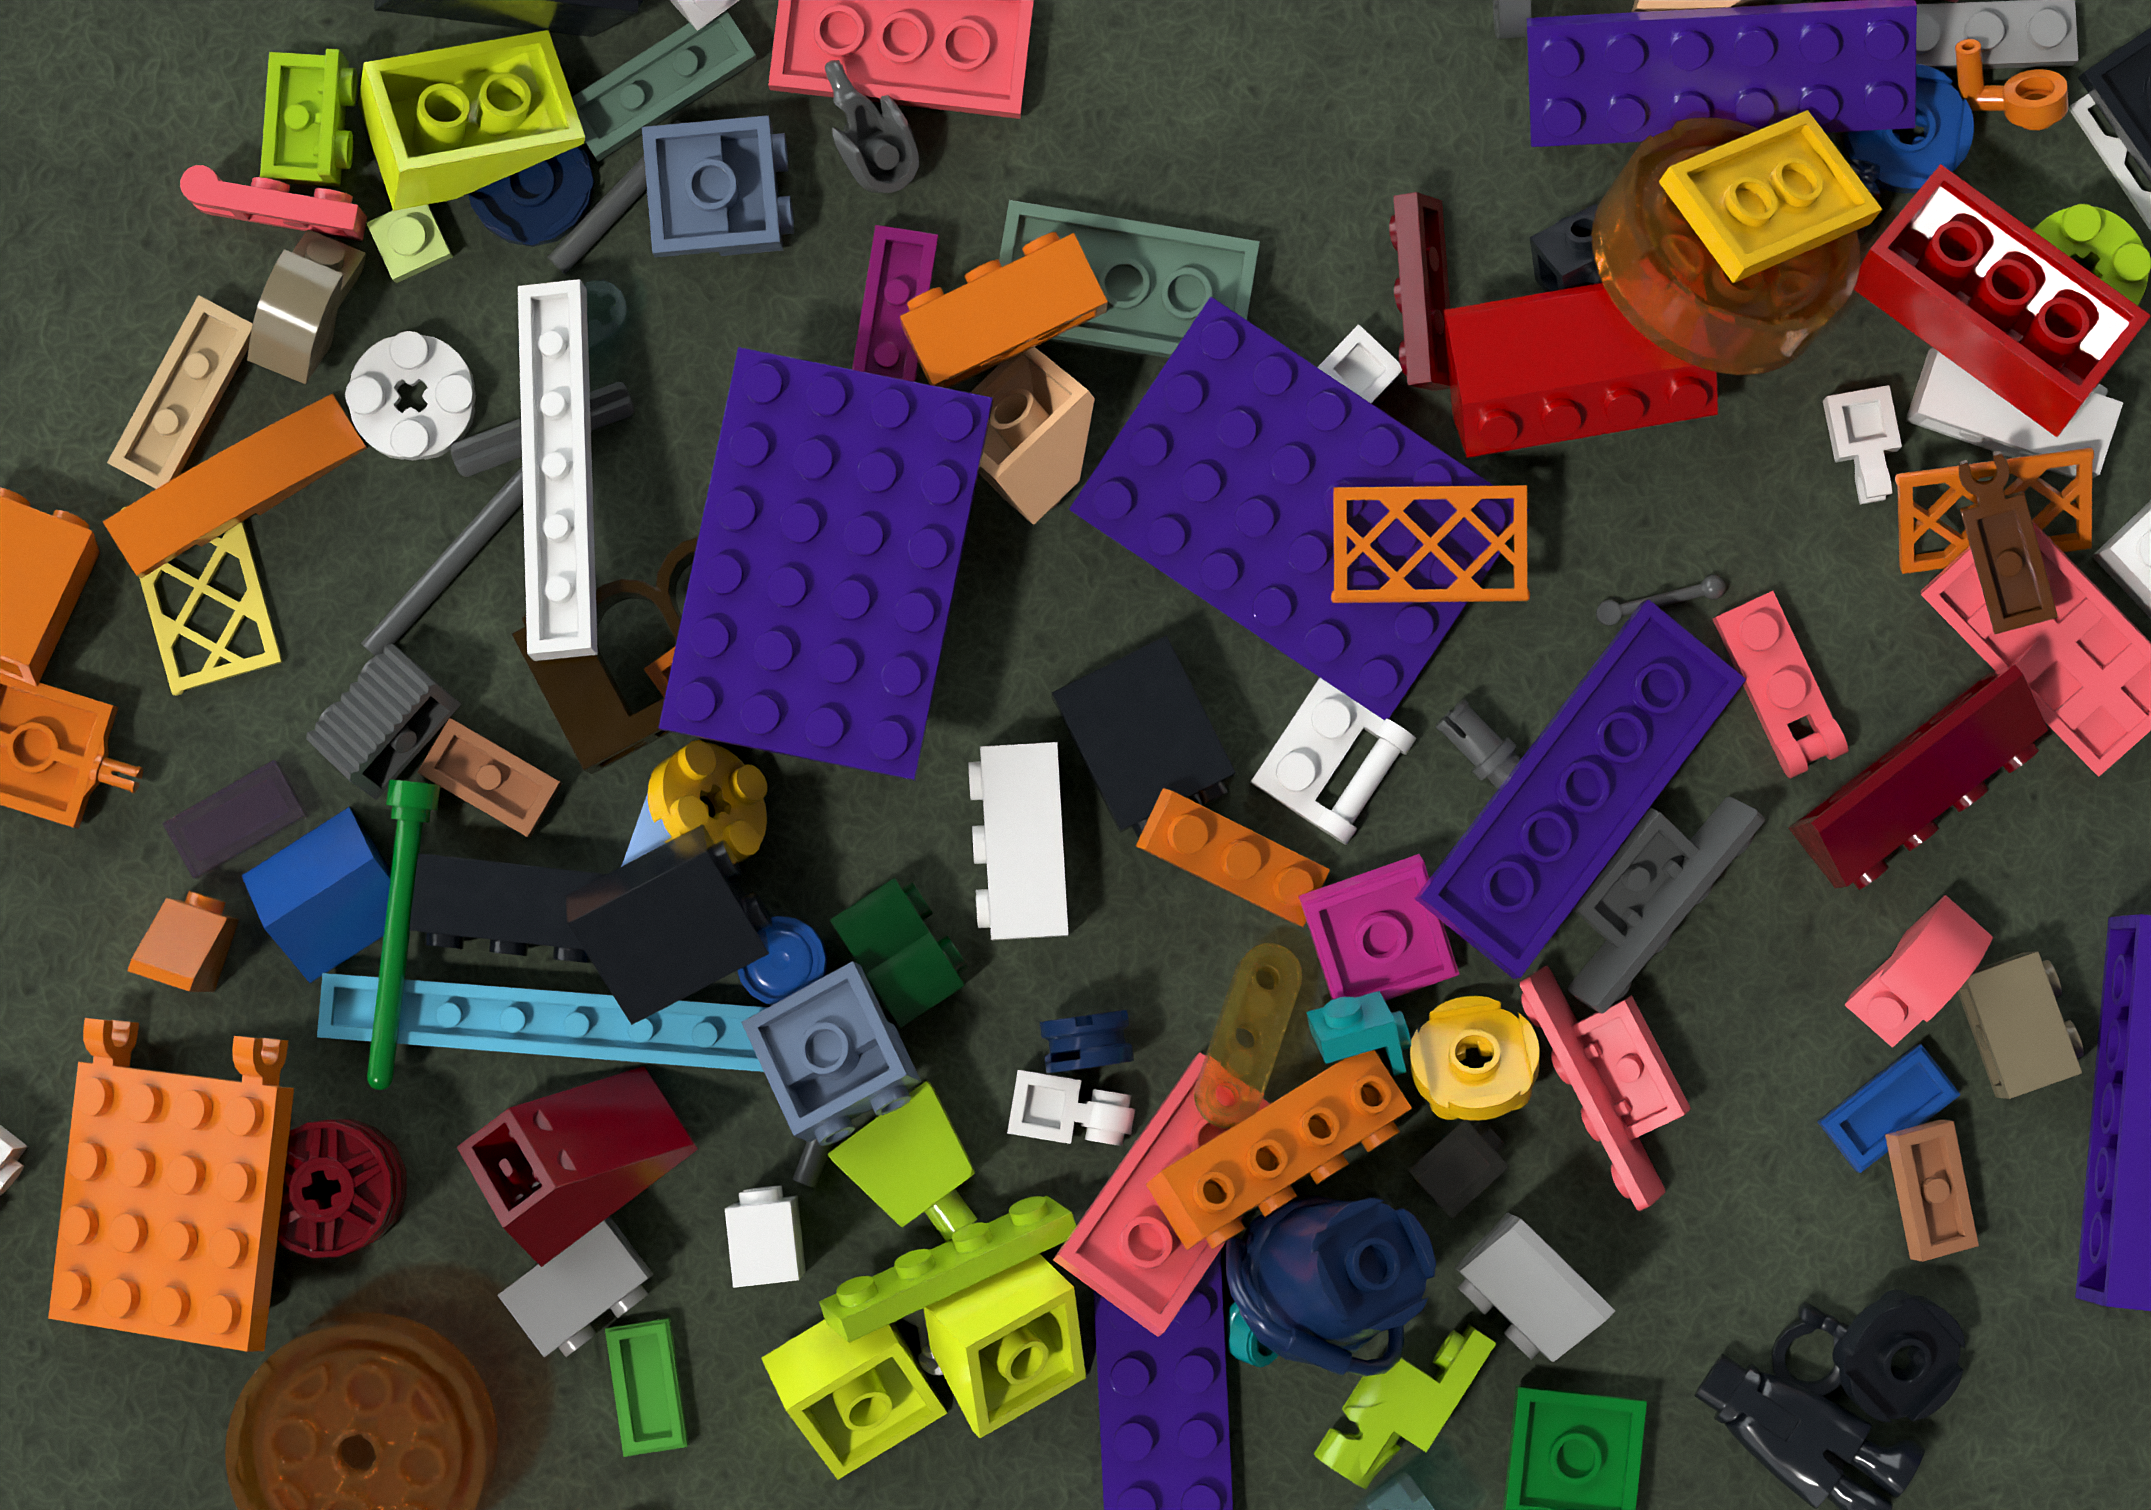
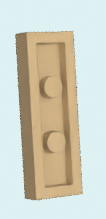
M198 295L107 463L155 489L178 477L249 348L253 323Z

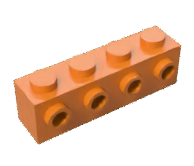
M1375 1050L1344 1058L1163 1169L1145 1185L1186 1250L1191 1249L1205 1239L1213 1250L1245 1229L1239 1219L1256 1207H1259L1264 1217L1297 1197V1194L1291 1187L1293 1184L1310 1174L1317 1185L1349 1164L1343 1155L1346 1151L1362 1143L1366 1151L1370 1152L1400 1133L1394 1121L1411 1110L1412 1107Z

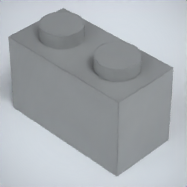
M609 1216L543 1267L539 1264L498 1294V1297L543 1357H546L557 1348L567 1357L597 1334L590 1325L593 1320L609 1308L618 1318L649 1295L641 1284L654 1274Z

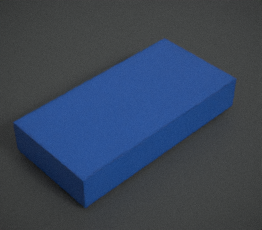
M1916 1044L1817 1122L1857 1173H1861L1888 1152L1885 1134L1924 1124L1959 1097L1960 1093L1921 1044Z

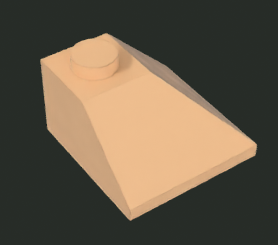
M1035 347L1000 363L970 392L993 397V406L979 474L1004 500L1033 525L1049 510L1054 508L1061 501L1062 497L1080 481L1095 400L1089 390Z

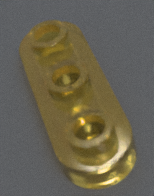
M1275 943L1257 945L1247 952L1236 966L1194 1088V1101L1198 1112L1207 1122L1214 1126L1232 1128L1255 1114L1261 1105L1302 983V969L1298 959L1289 949ZM1257 971H1266L1273 977V989L1267 990L1259 986L1256 981ZM1237 1029H1247L1252 1033L1254 1037L1253 1047L1247 1048L1239 1044L1236 1039ZM1217 1087H1226L1232 1091L1235 1098L1233 1106H1224L1217 1100Z

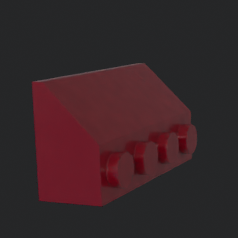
M2014 664L1986 674L1788 828L1835 889L1847 887L1851 883L1858 890L1869 885L1889 868L1883 858L1901 844L1908 851L1922 844L1938 831L1939 827L1934 822L1937 816L1952 805L1958 812L1963 811L1989 791L1984 780L2003 766L2008 773H2011L2039 752L2034 741L2047 732L2048 728L2023 673Z

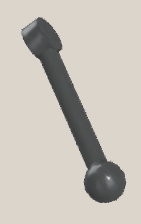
M1709 575L1704 578L1701 584L1622 604L1606 600L1597 607L1596 618L1602 625L1612 626L1622 616L1633 614L1639 604L1647 599L1657 607L1702 596L1711 600H1717L1724 595L1726 584L1720 576Z

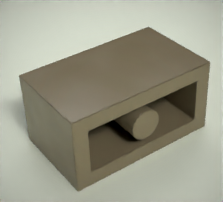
M2038 951L2023 952L1974 970L1958 990V994L1996 1098L2011 1099L2082 1074L2077 1058L2084 1055L2083 1045L2074 1024L2070 1020L2063 1021L2055 999L2062 995L2061 984L2049 960L2042 961Z

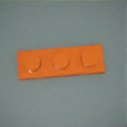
M1165 788L1162 789L1136 844V847L1301 927H1304L1306 919L1298 896L1322 888L1330 869Z

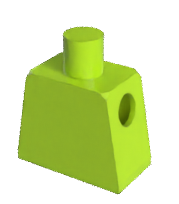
M927 1080L909 1093L911 1100L907 1104L888 1114L879 1115L829 1152L828 1156L898 1225L904 1227L921 1213L925 1212L945 1241L948 1242L952 1239L955 1231L977 1220L955 1189L974 1175L976 1171L934 1087Z

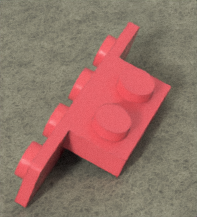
M1545 966L1520 981V987L1523 991L1521 1000L1524 1011L1536 1027L1543 1029L1553 1049L1551 1059L1557 1074L1563 1082L1571 1084L1583 1106L1581 1108V1117L1585 1128L1594 1140L1602 1142L1613 1163L1611 1165V1174L1617 1189L1625 1198H1631L1638 1211L1646 1209L1665 1194V1188L1638 1137L1684 1116L1691 1110V1107L1632 995L1612 1004L1603 1014L1596 1012L1577 1021L1551 969Z

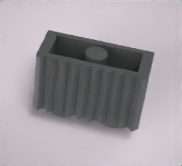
M391 643L384 645V652L377 654L365 664L361 674L358 676V682L351 683L349 691L341 694V701L333 703L324 710L318 722H316L315 730L307 732L306 740L350 782L377 800L388 788L389 779L395 780L460 707L461 703L419 664Z

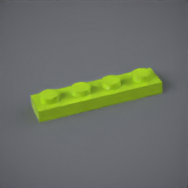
M1033 1196L1022 1199L1009 1208L1008 1214L989 1223L979 1222L966 1225L953 1233L952 1240L933 1249L910 1251L900 1256L895 1261L894 1267L872 1277L859 1276L845 1281L837 1288L836 1294L819 1301L826 1324L850 1343L1065 1242L1076 1227L1073 1214L1048 1196Z

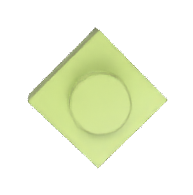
M429 204L396 211L392 210L366 222L395 283L453 258Z

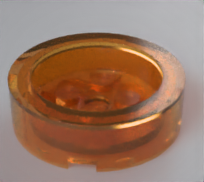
M1690 118L1677 121L1672 129L1659 133L1654 137L1649 135L1642 141L1602 197L1592 226V249L1598 273L1612 301L1627 320L1647 339L1669 354L1689 364L1719 373L1752 375L1777 370L1799 358L1812 345L1851 296L1860 268V245L1857 231L1855 230L1732 283L1660 185L1659 180L1670 166L1760 129L1728 119Z
M367 1312L341 1315L310 1326L294 1336L272 1354L245 1384L236 1401L227 1430L225 1456L228 1483L238 1510H478L487 1495L494 1476L498 1454V1427L492 1400L484 1381L465 1354L443 1335L424 1324L393 1314ZM357 1434L363 1435V1438L372 1444L375 1455H377L373 1465L366 1469L350 1467L344 1461L341 1453L344 1439L356 1436Z

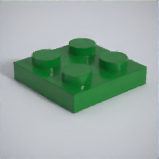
M1516 1385L1503 1510H1636L1647 1401L1636 1398Z

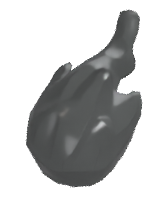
M839 60L829 61L825 65V72L832 86L833 101L836 106L844 111L847 120L844 131L832 127V137L843 162L856 181L868 192L893 193L903 189L914 179L919 168V154L908 121L889 95L882 96L880 99L881 114L871 100L853 87Z

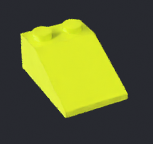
M549 30L369 61L363 64L358 105L393 211L457 199L584 144L585 134Z

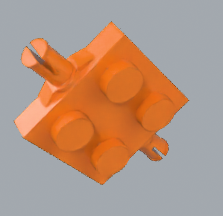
M0 673V805L79 829L89 797L99 785V782L135 793L140 783L119 777L116 773L120 772L142 779L143 767L108 758V739L119 707L40 682L38 686H34Z

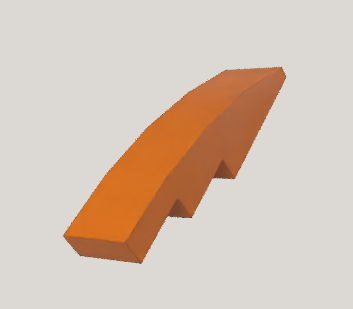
M330 394L219 452L104 520L103 523L136 576L143 578L197 544L202 547L253 514L262 515L364 451L367 447L336 397Z

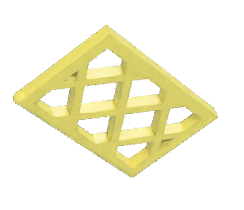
M243 521L226 531L222 539L216 537L210 541L217 548L199 580L168 562L145 577L140 578L172 695H181L185 690L283 662ZM227 552L239 558L246 582L247 591L240 602L209 586ZM162 571L194 587L176 621L165 616L161 607L155 584ZM203 594L235 610L217 644L185 627ZM246 616L257 622L265 653L243 659L227 650V647ZM180 635L212 651L200 672L183 677L180 675L173 650ZM222 657L232 662L216 667Z

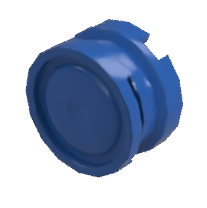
M772 917L773 925L765 929L769 954L737 970L740 982L750 995L765 1004L773 1005L826 976L828 957L823 940L812 927L796 918Z

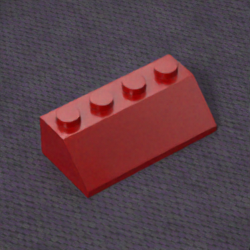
M1941 164L1870 248L1849 284V287L2057 438L2151 317L2146 311Z
M1696 267L1444 310L1452 415L1467 458L1718 415L1716 357L1700 276Z

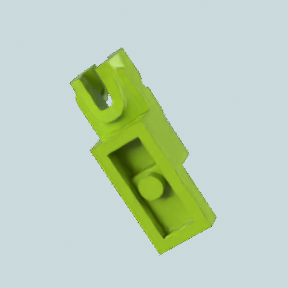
M1468 1324L1462 1335L1453 1330L1439 1348L1433 1363L1439 1366L1440 1370L1434 1378L1402 1357L1385 1374L1363 1376L1342 1407L1348 1419L1355 1422V1425L1358 1427V1433H1342L1339 1429L1330 1428L1315 1450V1457L1366 1490L1374 1477L1402 1448L1396 1444L1401 1436L1427 1452L1493 1350L1496 1342Z

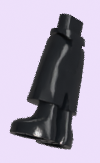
M1723 1353L1716 1360L1694 1395L1717 1411L1714 1419L1719 1423H1725L1724 1425L1750 1454L1814 1509H1817L1827 1498L1839 1510H1892L1893 1504L1890 1501L1847 1477L1841 1468L1845 1463L1852 1464L1870 1477L1880 1489L1897 1498L1904 1492L1914 1477L1925 1453V1449L1912 1440L1899 1441L1889 1448L1874 1444L1866 1439L1872 1427L1871 1423L1804 1387L1775 1375L1759 1371V1368L1752 1363L1745 1369Z

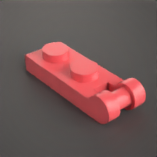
M195 165L188 168L180 180V188L183 195L199 211L205 214L301 231L309 229L319 234L363 241L367 216L358 205L352 204L353 196L344 192L316 188L314 197L289 193V184L260 177L252 178L251 186L223 182L213 170L204 165Z
M1774 591L1712 619L1736 671L1746 679L1743 686L1777 759L1788 778L1791 779L1808 771V764L1826 756L1829 760L1848 753V745L1844 734L1831 715ZM1806 716L1814 733L1796 741L1787 724Z

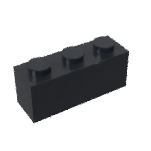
M418 853L409 930L426 932L425 945L464 949L465 937L490 939L489 952L527 956L528 945L536 944L554 946L552 959L591 963L590 958L567 923L566 895L606 874Z

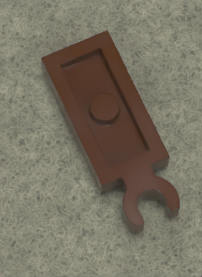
M2001 451L1993 452L1996 473L1988 481L1976 480L1971 474L1970 465L1967 460L1960 461L1958 468L1961 484L1969 493L1975 495L1978 501L1976 504L1960 508L1994 635L2058 618L2024 491L2006 496L2004 494L2003 488L2009 478V466L2006 457Z

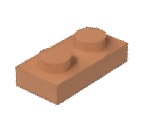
M452 718L448 719L417 772L528 838H531L563 784Z
M1941 1119L1885 1134L1910 1259L1923 1262L1979 1246L1954 1121Z

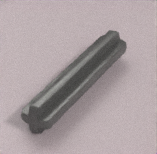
M616 382L590 392L591 431L627 418L635 412L630 393L623 382ZM521 418L453 443L450 448L457 471L462 476L469 477L522 457Z

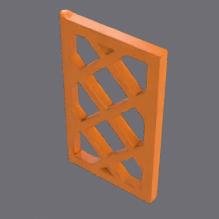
M2091 447L2007 459L2009 474H2013L2018 478L2004 491L2005 496L2025 491L2030 486L2051 501L2032 519L2041 530L2063 510L2076 518V533L2048 536L2062 552L2092 548V460L2094 459V450ZM1994 461L1969 464L1971 474L1976 480L1994 476L1996 473ZM1959 465L1896 475L1895 482L1898 486L1899 566L1902 574L1946 568L1970 546L1966 530L1960 534L1939 519L1962 495L1973 503H1978L1977 497L1969 493L1961 484L1958 471ZM2076 465V478L2061 492L2040 478L2049 468ZM1946 483L1950 486L1928 510H1925L1913 501V487ZM1929 528L1951 542L1944 551L1914 555V543Z
M1527 485L1333 487L1334 590L1331 593L1333 603L1528 601L1530 599V591L1527 588ZM1513 498V522L1498 537L1471 511L1481 499ZM1416 499H1446L1457 511L1429 537L1403 510ZM1347 500H1379L1389 510L1363 538L1347 524ZM1463 517L1491 543L1465 570L1458 566L1437 545ZM1396 518L1423 543L1397 572L1370 546ZM1512 536L1513 551L1505 544ZM1347 537L1355 544V547L1348 554ZM1430 551L1457 577L1447 589H1414L1403 578ZM1499 551L1513 565L1514 588L1482 589L1471 577ZM1362 552L1390 578L1379 590H1347V567Z

